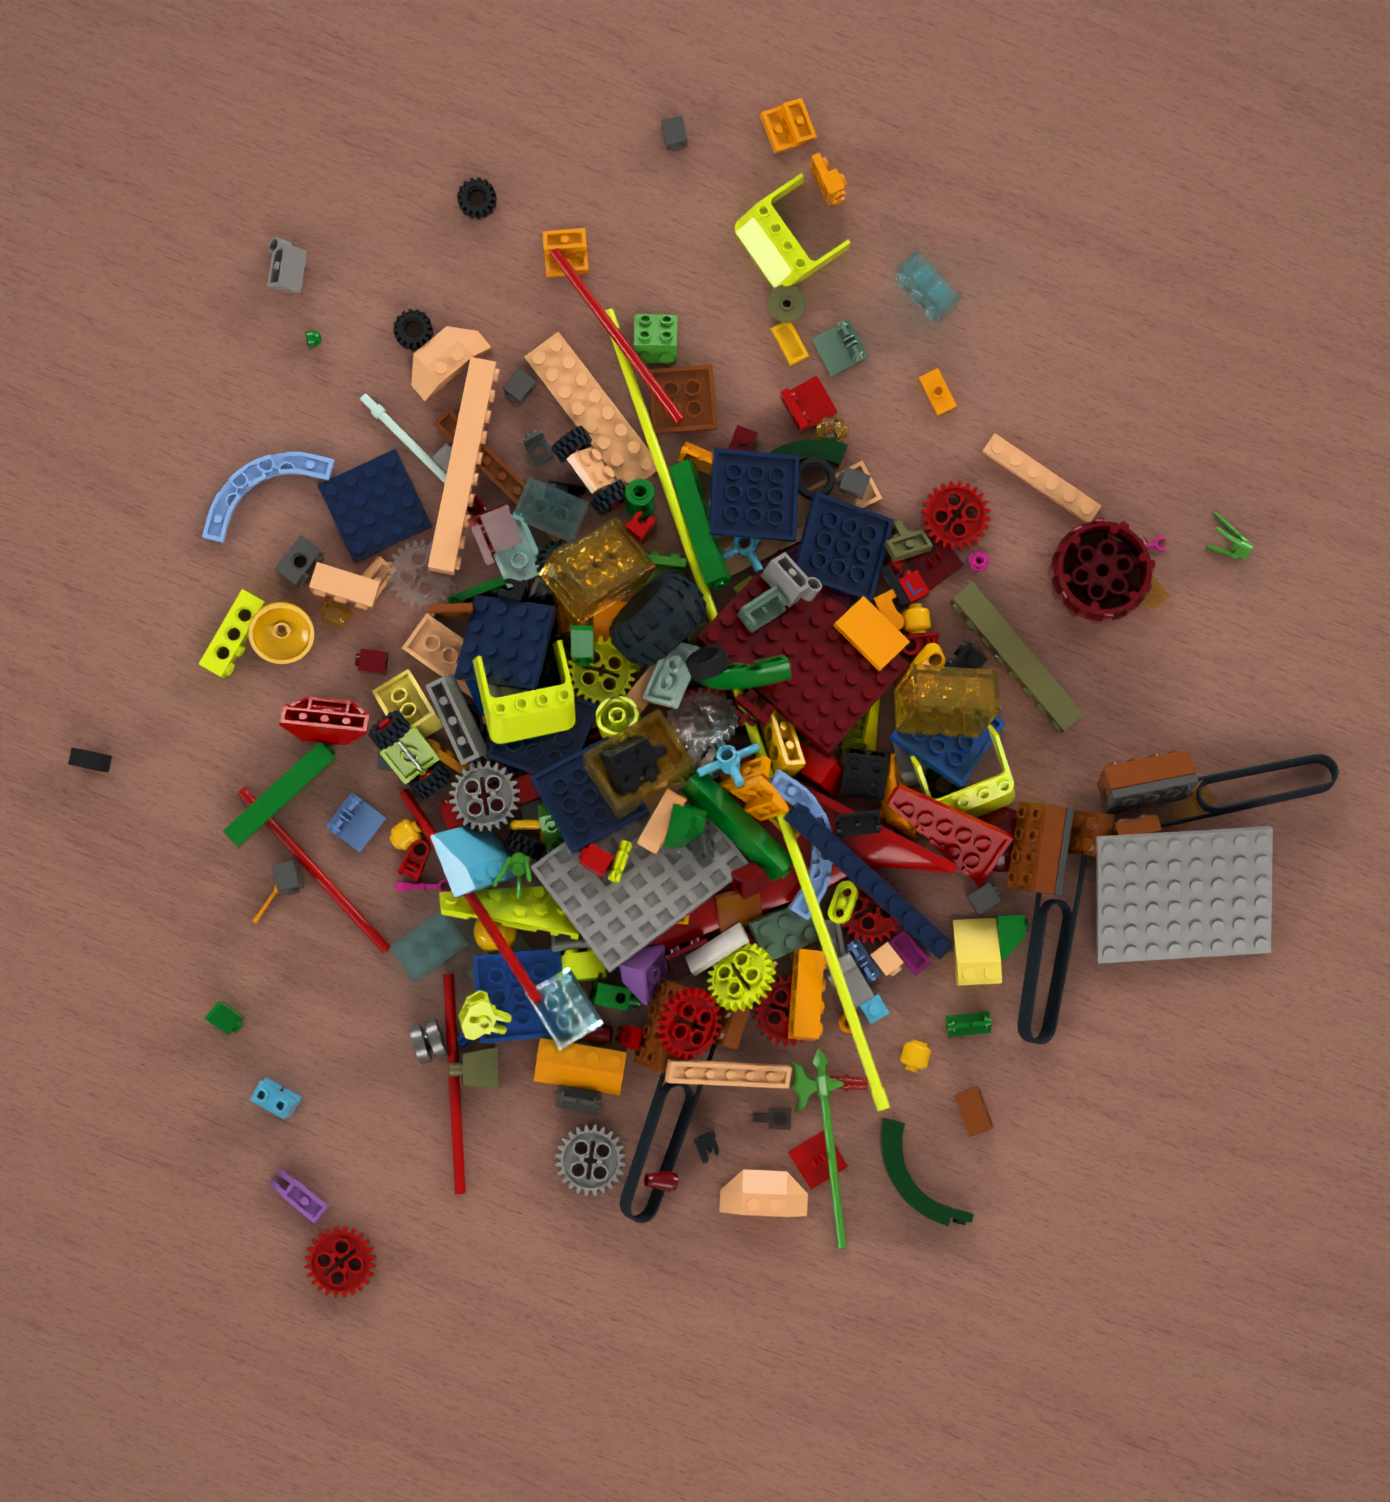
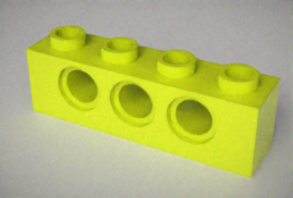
M242 589L200 660L199 665L225 679L226 675L230 676L235 668L234 661L237 656L240 658L246 649L244 644L249 638V625L253 616L258 610L266 606L267 603ZM244 611H250L251 618L243 622L241 614ZM233 630H239L240 637L235 641L231 640L230 633ZM227 648L229 656L226 659H220L219 652Z

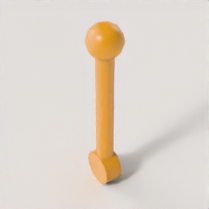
M276 885L272 894L254 917L253 922L257 923L266 908L278 893Z

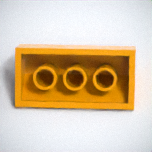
M540 1038L534 1081L620 1095L627 1052Z

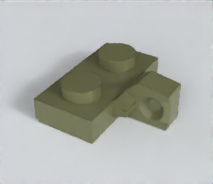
M902 520L893 523V537L886 540L884 544L893 562L929 552L933 548L924 529L915 532L907 531Z

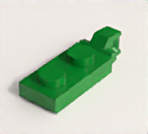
M499 577L449 596L447 600L449 604L464 603L467 599L474 602L475 595L482 596L483 593L490 591L491 595L498 593L499 589H503L502 586L506 585L503 577Z

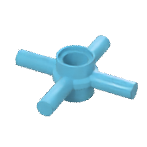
M735 537L734 546L723 551L725 560L739 554L748 558L756 574L764 571L755 554L757 543L764 539ZM744 541H750L748 547H740Z
M717 733L713 736L719 749L717 751V760L698 768L697 772L702 777L721 769L725 774H731L736 786L740 787L744 784V780L739 772L740 761L747 756L761 751L758 743L736 751L733 746L726 745L721 734Z

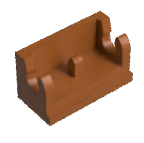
M979 1085L954 1095L969 1137L993 1129L994 1126Z

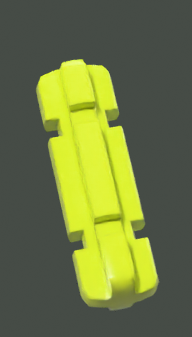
M621 840L620 850L616 853L612 870H610L608 880L611 882L619 883L622 876L621 872L624 870L628 853H630L632 843L627 840Z

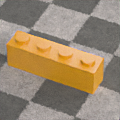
M798 949L793 952L788 1039L815 1041L822 1035L823 1024L820 1023L821 1014L824 1012L822 992L825 991L826 987L823 971L827 967V960L824 957L823 951Z

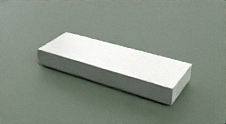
M739 922L685 958L691 973L696 976L750 941L743 925Z

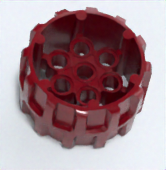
M1102 517L1096 518L1092 522L1075 526L1055 548L1052 562L1049 566L1048 574L1052 579L1054 588L1052 594L1054 598L1060 599L1065 607L1069 609L1068 614L1072 617L1079 616L1091 620L1092 624L1124 618L1140 605L1152 588V573L1156 566L1155 560H1151L1146 547L1148 541L1145 537L1139 538L1138 535L1129 529V524L1124 521L1118 524L1106 521ZM1090 534H1104V540L1097 546L1096 550L1091 545L1081 546L1079 544L1080 537ZM1113 537L1128 544L1132 549L1131 551L1135 559L1126 554L1118 555V546L1113 541ZM1103 545H1108L1112 548L1111 555L1102 553L1101 548ZM1066 550H1075V561L1080 566L1076 567L1070 575L1063 574V560ZM1082 551H1088L1091 554L1090 561L1082 560L1080 556ZM1124 560L1128 564L1127 570H1120L1117 562ZM1097 566L1106 568V576H1099L1097 574ZM1133 568H1139L1137 590L1129 593L1127 591L1128 581L1123 576L1127 575ZM1083 572L1086 580L1078 582L1075 578V573ZM1119 581L1122 584V591L1117 592L1113 590L1112 582ZM1071 583L1077 588L1085 587V596L1090 601V605L1088 606L1079 601L1071 593L1067 584ZM1091 588H1100L1102 592L1101 597H1094L1091 594ZM1107 592L1112 597L1122 596L1124 598L1122 600L1123 606L1113 609H1099L1100 605L1098 602L1106 596Z

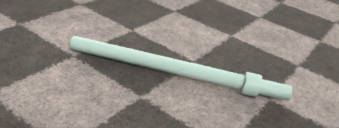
M365 393L360 400L371 410V414L376 419L379 418L445 484L447 473L385 413L386 410L380 404L377 405Z

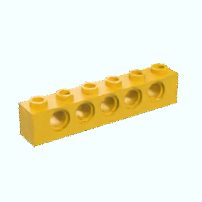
M759 696L753 704L759 709L765 700ZM774 709L769 724L766 727L760 724L775 774L777 769H779L788 776H795L806 764L795 727Z

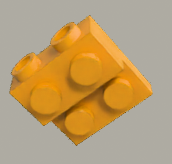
M820 152L812 155L810 169L827 206L832 203L835 206L844 202V196L846 195L845 185H847L843 173L839 174L837 168L828 172L830 166L825 157L822 158Z

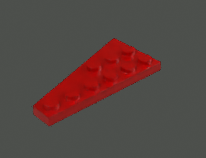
M899 783L887 799L888 805L905 821L908 820L915 827L916 831L928 838L929 842L947 859L958 865L961 871L966 876H970L978 887H981L1013 840L1012 833Z

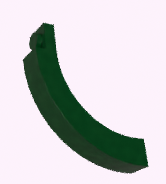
M803 439L782 445L769 453L800 456L799 463L808 458L818 457L826 460L830 465L839 468L848 444L829 439Z
M882 1117L880 1149L883 1164L893 1186L903 1199L917 1212L937 1223L948 1226L950 1218H953L954 1223L966 1225V1222L972 1223L974 1216L972 1212L942 1205L925 1195L917 1187L907 1170L903 1157L902 1139L905 1123Z

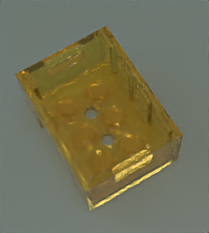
M616 516L602 524L599 529L571 544L569 542L554 550L539 574L580 624L640 590L656 568V565ZM592 564H596L599 569L593 568ZM557 582L560 583V585L564 588V590H565V591L568 593V595L572 598V601H571V599L567 596V594L563 591V589L559 586V584H558Z
M913 664L894 689L896 731H902V733L907 734L923 732V735H936L941 733L944 736L957 737V735H965L968 738H978L1001 711L998 670Z
M660 709L655 710L583 755L584 768L618 820L637 809L639 804L672 784L675 786L693 775L695 762ZM636 734L648 737L652 746L659 743L665 745L668 754L658 759L657 764L661 774L657 776L656 781L652 783L648 781L640 786L638 791L632 794L630 792L625 796L613 792L599 755L600 752Z

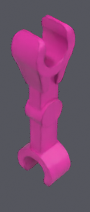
M1163 536L1158 537L1154 542L1147 543L1146 547H1154L1160 552L1164 551L1167 547H1159L1158 541L1166 540V538ZM1125 542L1116 543L1118 546L1117 553L1132 550Z
M447 879L441 880L438 884L396 883V891L438 889L440 892H450V890L443 891L441 889L442 883H449Z

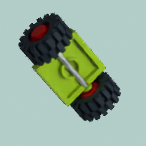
M395 710L393 713L389 712L387 716L384 715L369 730L368 736L379 748L378 751L405 785L410 782V788L419 799L423 800L428 799L429 796H434L435 792L438 793L439 789L444 788V784L449 782L450 773L439 761L440 756L414 724L410 726V723L399 710Z

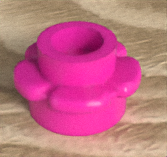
M977 550L969 556L968 562L972 570L984 571L988 568L990 558L983 551Z

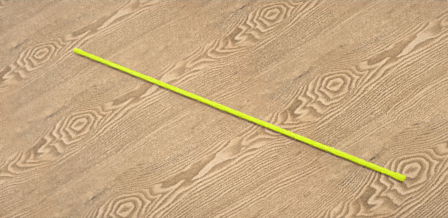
M605 310L608 316L619 329V324L614 310ZM611 338L698 589L703 593V599L706 602V614L710 623L718 615L710 589L704 583L686 521L634 370L626 356ZM733 690L735 698L738 696L739 693L742 695L745 692V690ZM745 723L751 744L758 743L761 750L755 753L756 758L767 756L757 725L755 724L751 727L748 723ZM771 765L769 777L766 779L768 782H770L771 778L774 775ZM785 813L777 816L870 1084L872 1097L879 1112L890 1108V1104L875 1068L793 828L783 819L787 814Z

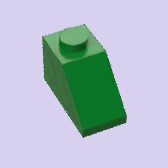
M571 626L572 662L578 666H589V663H595V634L593 626Z
M673 804L664 847L682 848L703 833L707 811L689 804Z
M1024 915L996 916L1001 960H1005L1026 937L1025 932H1029V921L1025 919Z
M218 1001L204 1019L229 1035L232 1032L236 1034L244 1025L242 1020L245 1017L226 1001Z

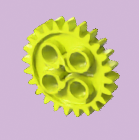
M602 636L598 637L597 642L595 641V654L598 657V661L596 664L589 663L588 667L593 669L602 667V671L616 673L619 675V678L609 674L599 676L598 671L583 669L582 666L576 665L571 660L567 661V665L571 666L569 674H571L570 678L571 682H573L572 687L578 690L575 697L582 694L583 700L587 701L590 699L592 703L598 701V705L608 698H618V695L625 697L627 694L624 689H632L628 682L635 681L630 676V674L636 672L635 669H630V666L633 664L611 644V637H608L605 642H603ZM610 658L618 661V669H612L609 666ZM588 673L592 676L593 681L590 685L583 682V674ZM605 679L613 682L612 690L604 688L603 682Z
M748 942L745 946L740 947L721 959L717 964L712 965L714 971L708 972L712 977L707 980V983L711 985L707 988L712 993L711 997L717 1000L716 1003L719 1006H723L726 1010L731 1008L734 1012L738 1008L744 1012L746 1005L753 1009V1002L761 1004L759 998L761 996L767 998L764 992L766 990L772 991L769 983L775 982L771 977L776 974V971L772 968L775 966V963L771 960L772 957L762 947L760 948L757 944L752 946ZM732 964H734L735 967L741 972L740 974L744 978V980L749 984L751 988L750 990H748L747 986L742 982L741 977L734 970Z

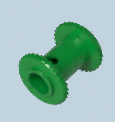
M633 480L625 489V497L627 499L625 510L632 518L637 512L642 511V515L638 520H644L654 512L655 502L653 498L655 496V489L648 480Z

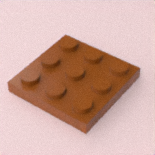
M712 364L649 369L684 416L683 421L675 424L649 389L652 425L655 434L717 430Z

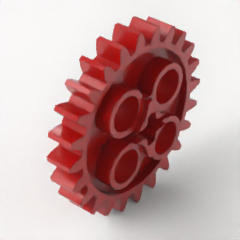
M952 480L949 482V487L941 483V490L935 487L933 489L935 495H927L930 502H923V505L927 507V509L921 510V514L926 515V517L921 519V522L927 523L923 529L924 531H931L928 538L936 537L935 545L939 541L942 542V549L947 544L950 545L951 551H953L955 545L961 551L963 544L969 549L971 547L970 541L977 544L979 542L977 536L982 538L985 536L981 530L989 529V526L984 523L991 520L990 517L985 516V514L991 511V509L984 508L988 504V500L981 501L984 493L977 495L978 487L970 490L969 482L965 487H962L961 480H959L957 486H954ZM956 496L959 504L956 506L950 505L948 497ZM967 500L968 504L959 514V518H956L950 528L944 531V527L953 516L952 513H956L961 504ZM966 509L975 510L976 517L973 519L968 518L965 514ZM937 513H943L946 516L944 523L937 522L935 519ZM961 526L964 534L961 536L955 535L952 530L953 527Z
M893 882V883H891V884H889V885H890L891 887H894V886H895V882ZM857 886L859 890L857 899L861 902V908L859 911L853 910L850 919L840 927L844 928L847 926L846 935L853 932V940L861 936L862 943H865L866 939L869 938L870 943L874 944L876 937L879 942H883V935L890 939L889 931L897 933L898 931L894 926L901 925L891 916L889 918L882 917L880 906L874 908V914L868 912L859 919H854L855 915L868 908L867 903L870 905L876 903ZM850 889L845 892L846 897L851 895ZM839 910L838 912H841V915L838 916V917H842L843 914H844V911H843V910ZM865 917L870 918L873 922V926L869 930L864 929L862 926V920Z
M788 975L785 981L782 976H778V983H770L772 991L766 990L764 992L767 998L761 996V1004L751 1009L757 1012V1015L752 1017V1019L759 1020L755 1028H763L760 1035L762 1036L767 1033V1041L775 1038V1045H779L781 1040H783L784 1047L788 1046L789 1041H791L793 1046H796L797 1039H788L789 1014L785 1016L784 1011L769 1007L771 1003L781 1008L789 1006L790 1010L791 976ZM781 991L784 993L785 1000L783 1003H778L775 1000L776 992ZM771 1012L777 1013L779 1017L776 1024L769 1022L768 1016Z
M683 987L682 992L675 991V997L668 996V1004L662 1003L665 1009L664 1011L658 1010V1013L662 1016L656 1019L660 1026L655 1031L661 1033L657 1039L663 1041L660 1046L666 1048L667 1053L685 1060L688 1057L695 1059L696 1054L703 1055L702 1049L710 1050L709 1042L715 1044L713 1036H719L716 1028H720L722 1025L717 1023V1020L721 1019L722 1016L716 1014L720 1007L715 1006L717 1000L711 998V994L699 988L690 987V989ZM678 1016L685 1020L703 1026V1030H699L689 1025L674 1020V1017Z
M337 1225L333 1233L327 1228L326 1236L320 1232L318 1234L320 1241L312 1239L315 1247L307 1248L312 1253L305 1256V1259L309 1260L310 1263L304 1267L311 1269L307 1277L314 1276L315 1279L311 1284L319 1283L317 1291L325 1288L326 1296L331 1291L334 1298H337L339 1292H341L343 1298H346L347 1291L354 1296L355 1288L362 1291L363 1286L361 1283L368 1285L370 1282L366 1277L374 1276V1273L370 1271V1269L377 1266L371 1263V1260L377 1258L376 1255H370L374 1247H367L370 1239L363 1241V1232L358 1236L355 1235L356 1228L348 1232V1228L345 1225L342 1231H340ZM343 1240L347 1242L348 1250L346 1252L338 1249V1241ZM353 1249L357 1250L354 1255L343 1263L345 1267L339 1265L329 1274H325V1271L338 1261L337 1257L341 1259ZM322 1254H327L330 1257L331 1262L329 1265H323L320 1262ZM351 1259H359L362 1263L361 1268L353 1269L350 1263ZM334 1272H341L343 1274L344 1281L342 1283L334 1281Z

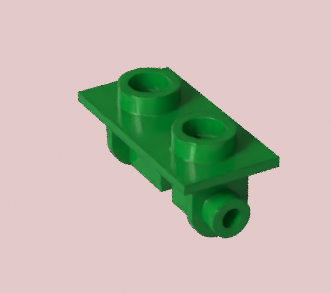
M989 1011L945 1016L948 1038L991 1033L992 1022Z

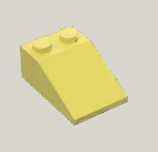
M409 669L372 691L386 716L389 712L393 713V711L399 710L410 723V726L414 724L424 738L444 727Z
M996 918L952 920L956 985L1002 983Z

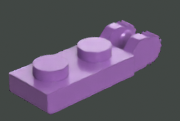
M280 1169L278 1171L280 1176L290 1183L288 1188L285 1190L278 1181L273 1179L269 1184L282 1194L281 1197L315 1224L329 1208V1205L298 1179H294L285 1170Z

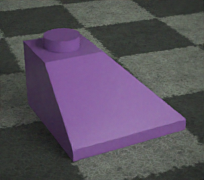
M660 944L644 948L620 965L622 982L644 1005H648L654 998L655 989L660 978L668 980L665 945Z

